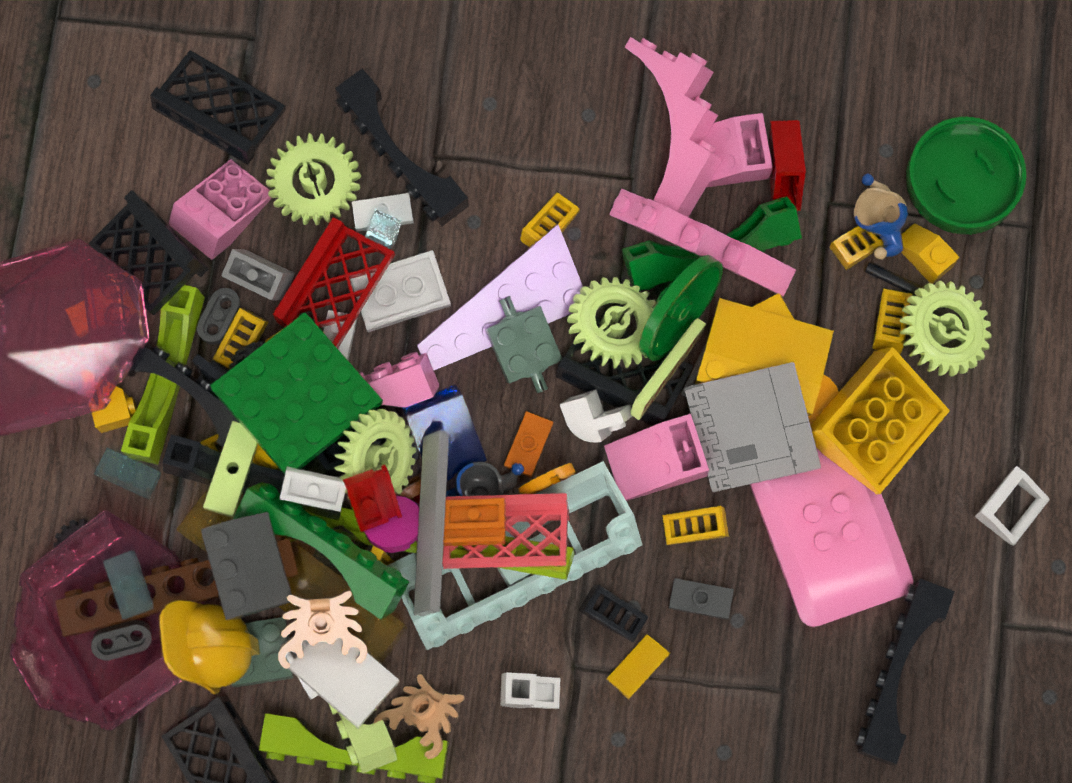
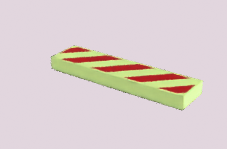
M698 318L693 321L636 397L630 415L640 420L698 342L706 323Z

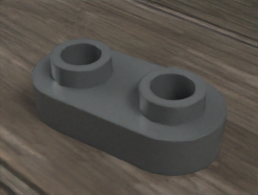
M221 288L211 296L197 324L198 335L205 343L210 345L221 343L237 311L241 308L240 298L234 290ZM230 301V308L223 309V302ZM211 327H218L216 334L210 335L208 333Z
M132 620L102 628L92 637V653L97 658L108 661L142 652L151 644L152 629L148 623L142 620ZM140 631L142 635L134 636L132 632ZM110 639L112 640V643L104 644L102 640Z

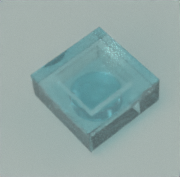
M375 209L365 238L391 249L396 242L402 220Z

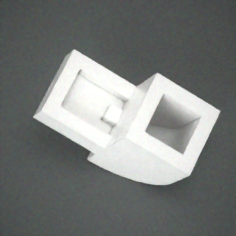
M596 390L572 396L560 404L569 429L578 438L587 442H602L612 434L611 431L625 427V422L632 417L630 415L632 409L630 404L604 412Z
M506 672L502 674L501 706L559 709L560 678L538 677L537 674Z

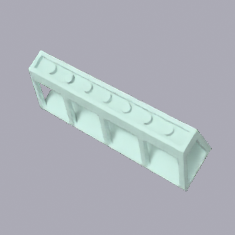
M603 461L536 493H567L569 513L602 497L609 496L619 514L606 527L609 539L584 551L568 521L567 537L576 555H574L567 580L535 574L475 603L459 568L444 569L442 564V575L448 572L453 573L469 607L446 618L441 610L430 615L417 616L414 615V605L409 596V592L415 589L417 553H412L387 565V567L397 569L402 574V577L410 581L401 598L426 650L442 646L447 640L459 634L468 633L474 627L488 620H495L502 613L515 607L524 606L529 600L541 594H548L556 587L568 581L577 580L584 573L603 567L611 560L623 554H630L642 546L634 514ZM547 521V522H546L544 525H542V526H545V525H547V524H549V523H551V522H553V521ZM517 522L512 527L521 534L531 524L528 522ZM508 531L505 532V536L514 537Z

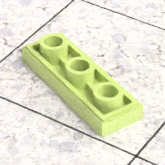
M232 421L203 508L232 518L234 517L258 443L241 423ZM232 466L239 468L235 474L228 473V469Z

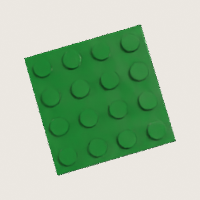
M306 312L210 385L211 390L284 474L287 467L295 469L304 467L343 436V431H349L352 428L351 421L360 422L359 414L368 415L369 410H375L383 404L382 398Z

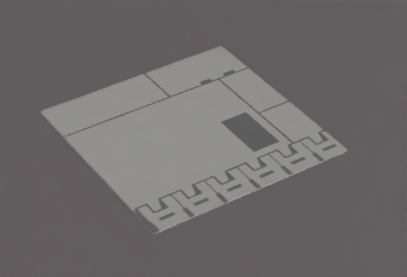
M794 362L684 388L691 416L709 468L708 478L712 492L821 468Z

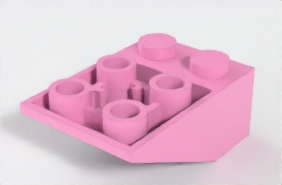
M763 113L732 117L712 125L704 141L717 148L714 154L723 160L707 187L769 179L772 171V162Z
M230 159L173 204L168 225L212 260L234 242L272 199L268 195L270 190Z
M413 352L401 357V362L391 366L390 362H386L373 368L374 372L366 376L363 375V372L359 373L382 398V405L406 408L433 398L439 387L427 353L418 355L417 352Z
M691 414L659 423L604 445L615 483L626 501L707 477L709 472Z

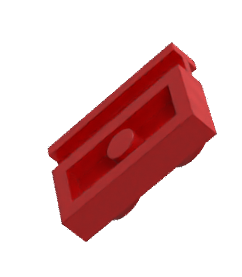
M382 465V469L374 472L371 469L343 479L360 532L385 524L392 517H402L386 465Z

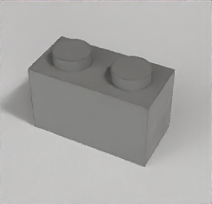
M232 249L221 276L274 301L283 299L295 273L246 249Z

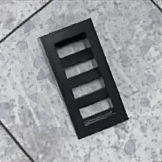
M594 585L579 608V611L632 643H634L648 619L647 615L600 585ZM600 596L603 600L595 611L592 608ZM609 603H612L614 606L606 618L603 614ZM620 609H622L625 612L619 620L618 624L614 623V620L618 615ZM631 615L636 617L628 631L623 629Z

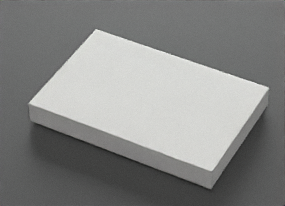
M433 250L390 263L361 310L367 332L451 306ZM367 274L351 279L354 292L365 289L369 283Z
M337 638L334 644H328L326 641L318 642L314 646L308 644L303 650V658H298L297 656L288 669L359 729L397 686L399 679L368 653L362 663H357L356 658L360 654V650L357 647H351L348 650V654L343 655V641L341 638Z

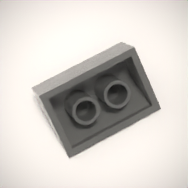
M268 512L229 520L201 529L226 620L239 619L290 603L287 597L292 595Z

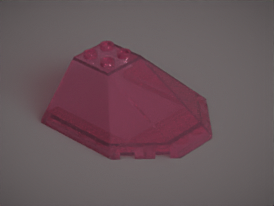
M75 239L0 261V436L104 410L111 401L109 397L118 383H122L134 364L131 361L140 347L144 348L149 339L141 280L126 272L118 264L90 247L89 244L81 239Z
M107 510L102 511L21 573L19 586H22L21 601L16 604L14 627H17L15 643L11 644L10 657L39 708L48 711L55 710L64 713L66 717L84 723L98 724L100 728L112 731L184 680L173 674L165 664L160 631L161 613L136 619L145 621L152 629V641L146 650L113 660H101L92 653V637L98 630L76 636L63 637L55 601L65 598V592L82 589L83 593L93 591V585L111 581L112 585L123 583L122 577L140 573L142 578L152 575L151 570L154 568L169 566L170 570L181 567L180 560L174 551ZM179 576L174 581V589L177 593H181L185 588V582ZM150 584L145 589V597L151 601L155 597L156 590ZM120 592L116 597V604L119 608H123L126 604V596L123 592ZM91 600L87 605V611L91 616L97 612V604L94 600ZM140 631L132 632L134 636L142 635ZM103 639L102 642L104 644H111L112 640Z

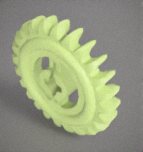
M311 133L308 134L307 143H304L300 136L296 137L297 146H293L289 141H286L288 152L278 148L277 153L281 160L271 158V164L276 169H267V174L274 179L266 180V185L270 188H275L270 190L268 195L271 198H278L273 203L274 207L284 206L281 211L283 216L292 212V221L296 222L302 217L304 225H307L310 219L314 220L315 225H319L321 218L330 223L331 214L340 218V208L344 210L350 209L347 200L355 201L357 199L356 195L351 191L360 189V185L354 181L359 180L361 174L353 172L358 168L359 164L357 161L350 162L353 158V152L349 151L343 154L345 151L344 143L335 148L336 141L334 137H331L330 141L326 144L322 133L317 142H314ZM313 161L326 164L334 173V185L327 195H324L323 192L327 186L325 171L320 164ZM308 164L312 173L317 178L316 183L321 196H318L314 182H311ZM300 166H302L299 171L301 185L307 193L314 195L315 199L302 197L293 187L294 174Z
M603 277L600 284L596 281H591L589 287L583 286L580 294H576L573 297L574 304H571L568 309L573 314L568 316L567 322L576 323L570 327L569 334L579 333L575 337L573 344L584 342L581 354L591 349L593 352L590 360L594 361L601 355L602 366H605L609 359H612L614 369L618 367L621 359L624 362L625 368L630 366L632 358L637 365L640 364L643 355L639 350L640 338L649 315L657 303L655 300H647L650 293L648 291L640 293V286L634 285L630 287L628 279H625L623 284H620L617 277L613 278L612 283ZM608 303L624 305V307H610L605 312L598 328L595 316L599 307ZM633 314L637 324L635 332L626 339H620L628 328L630 316Z
M942 281L936 282L935 285L927 283L924 289L918 288L915 290L916 296H910L907 299V302L911 305L902 308V311L910 316H905L899 320L900 323L909 325V327L900 331V334L910 335L911 337L904 342L903 346H915L909 356L912 357L920 354L921 358L917 363L919 366L929 361L928 372L934 371L939 366V376L946 374L947 371L949 376H955L958 371L960 374H964L969 368H975L978 364L977 361L983 360L985 357L983 351L989 349V344L985 340L992 337L991 333L986 331V328L990 327L991 323L984 320L988 312L979 309L982 302L980 300L974 302V293L972 291L966 295L963 285L956 289L955 284L951 281L946 285ZM943 307L954 310L964 321L965 329L962 326L961 320L955 314L947 313L939 317L933 314L934 310ZM953 339L962 342L956 348L941 346Z
M385 409L369 410L368 415L359 414L360 422H350L355 432L343 431L350 441L338 442V445L346 449V453L335 454L336 458L344 460L343 465L335 467V470L345 472V475L338 478L343 481V479L371 469L373 472L380 470L382 465H386L395 494L400 496L403 491L402 486H407L409 483L407 476H412L413 470L410 467L416 461V459L412 458V455L416 453V447L411 446L414 442V436L409 435L411 432L410 426L405 425L403 417H398L395 412ZM378 438H385L387 440L382 446L372 444Z

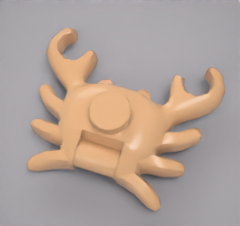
M350 591L323 599H303L294 595H288V601L301 608L290 610L283 614V619L296 618V620L288 624L281 631V636L286 637L292 631H296V633L279 650L278 660L281 666L285 669L290 668V663L285 658L286 654L290 651L295 652L298 658H303L304 654L301 644L304 640L314 646L322 641L334 644L337 638H341L343 641V655L348 654V650L351 647H357L360 650V654L356 658L357 663H362L367 655L366 645L347 630V627H351L355 631L361 632V625L345 616L356 615L358 610L350 606L339 605L351 597L352 593Z
M419 674L417 681L421 688L404 687V692L410 696L398 697L391 701L393 706L401 707L379 713L374 719V723L381 720L384 722L390 720V728L396 730L399 722L405 718V722L408 725H414L420 732L428 731L420 740V744L427 747L434 743V747L424 754L428 759H432L438 756L443 748L440 729L443 727L445 733L451 731L448 716L458 717L457 711L451 705L459 704L465 698L464 695H443L435 691L427 683L424 676Z

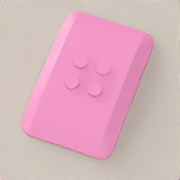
M817 447L821 464L820 469L749 484L798 615L804 624L811 627L821 626L903 597L907 592L908 586L910 584L913 585L910 568L882 494H875L823 455Z

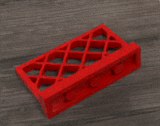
M333 217L274 311L273 316L279 325L286 327L296 320L300 313L312 310L315 324L319 328L337 323L339 332L332 343L338 349L396 255L395 252L346 227L342 221ZM347 237L358 241L360 250L344 254L342 245ZM379 252L385 255L379 265L368 267L366 254ZM362 256L365 269L349 273L345 260ZM342 262L345 274L329 279L327 274L329 266ZM367 274L369 283L366 288L354 292L350 279ZM347 280L350 293L334 297L331 284ZM327 286L330 299L314 303L312 294L315 289ZM352 299L354 306L349 314L338 316L335 303ZM332 305L335 318L319 322L315 309Z

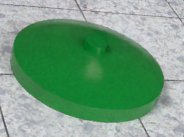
M711 255L700 257L683 270L660 293L640 338L639 350L643 355L652 361L663 358L672 351L693 321L701 318L721 281L723 265L720 261Z

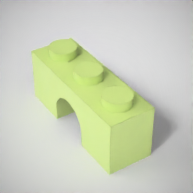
M329 704L332 714L339 713ZM339 713L341 720L336 722L342 739L349 738L351 746L346 747L353 765L359 763L362 773L398 760L394 745L383 720L373 724H362L358 729Z

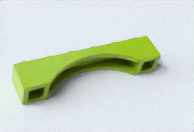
M184 285L161 308L157 342L158 346L170 353L168 358L176 364L180 361L185 365L205 299L196 287ZM150 373L142 399L128 424L121 449L122 453L130 459L159 464L180 386L162 376Z
M265 713L259 751L266 752L267 759L284 761L286 755L297 757L296 763L314 766L315 760L327 762L326 768L345 770V765L357 766V772L362 773L359 763L352 764L347 750L335 748L321 741L309 732L298 719ZM417 736L403 745L394 747L398 760L376 769L388 771L387 777L405 779L406 774L418 776V782L436 783V778L443 779L449 742L442 740L443 748L440 754L435 758L428 759L424 754L434 747V743L427 747L422 746L420 740L423 737ZM376 769L368 771L364 774L375 775Z

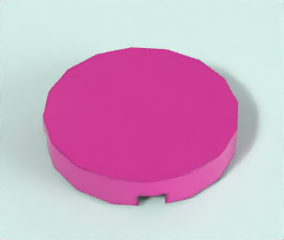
M396 496L402 514L401 518L397 516L389 519V522L364 531L367 540L374 547L385 552L395 553L407 550L411 547L412 543L418 541L419 506L407 497Z

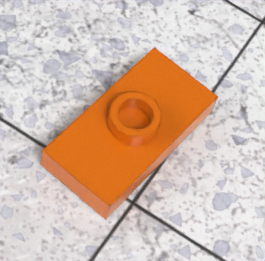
M526 411L504 467L511 470V466L515 463H520L524 467L522 474L532 478L554 422Z

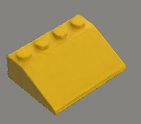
M719 298L695 384L794 362L807 414L810 416L813 414L834 331Z
M893 347L874 351L810 426L815 445L821 453L878 495L882 493L950 410Z

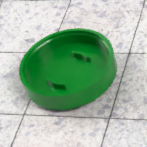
M956 117L936 124L920 138L907 165L906 184L913 205L928 222L944 231L955 234H977L999 225L1016 207L1025 189L1026 165L1019 146L1001 127L980 118Z

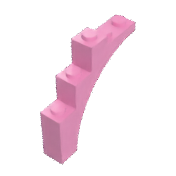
M630 37L625 48L639 57L654 74L664 93L670 115V155L663 181L654 201L689 217L723 160L714 154L717 148L704 141L718 115L709 110L712 104L701 99L700 95L714 72L705 67L706 60L694 53L688 57L680 52L678 57L664 50L661 55L655 52L657 48L655 44L642 38L641 42H638Z
M622 188L609 214L700 257L711 255L722 263L723 268L782 296L785 295L796 272V269L750 245L690 219L663 204L646 199Z

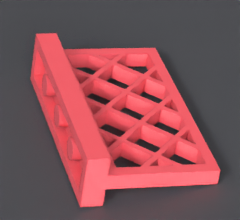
M567 493L446 497V500L505 498L506 531L514 536L515 539L505 547L501 544L493 545L499 550L493 557H484L480 554L489 545H477L475 548L471 545L463 546L469 553L462 558H450L451 552L458 546H444L442 562L444 569L566 566L569 521ZM547 521H561V525L552 533L542 526ZM517 522H528L531 524L521 534L512 527ZM538 530L546 538L534 546L527 538ZM521 543L530 550L522 557H515L511 553ZM550 543H553L560 549V556H546L541 551Z

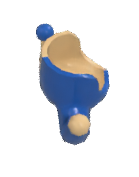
M865 174L861 181L865 186H870L871 188H867L862 192L856 201L854 208L855 221L862 229L877 234L882 239L885 247H878L874 251L877 259L882 260L885 257L897 256L903 251L900 229L907 220V205L898 193L891 192L887 185L874 180L871 174Z

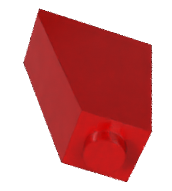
M800 120L771 121L768 140L772 162L770 174L771 201L787 196L796 207V210L801 211L806 169Z

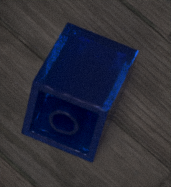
M456 384L437 391L433 398L406 408L401 407L410 426L411 433L414 436V441L421 458L424 436L439 430L449 432L447 481L452 479L454 473L461 471L464 466L472 462L487 461L463 395Z

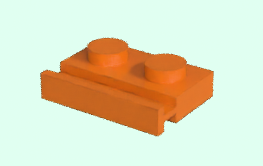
M505 498L446 500L444 546L506 544Z

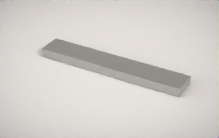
M441 430L423 437L414 615L426 616L440 611L449 432Z

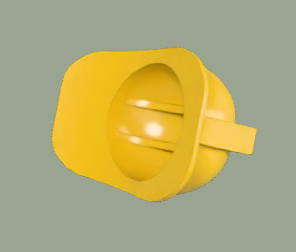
M174 601L166 605L161 611L160 631L164 661L168 669L180 679L196 683L209 690L212 694H218L221 687L231 685L241 679L250 667L252 656L260 654L258 639L249 634L244 621L241 618L226 620L222 606L202 605L190 601Z

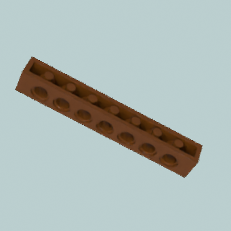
M285 535L275 536L287 579L304 575L296 539H287ZM198 558L188 559L180 562V568L170 570L169 566H162L152 569V575L141 578L140 573L122 577L123 583L112 585L111 581L93 585L94 590L83 593L82 589L65 592V598L55 601L63 637L76 636L159 614L166 605L174 601L200 603L219 598L215 579L209 586L203 581V573L207 569L212 570L210 561L199 562ZM179 576L185 582V588L181 593H177L174 589V581ZM150 584L156 590L155 597L151 601L145 597V589ZM120 592H123L126 596V604L123 608H119L116 604V597ZM91 600H94L97 604V612L93 616L87 611V605Z

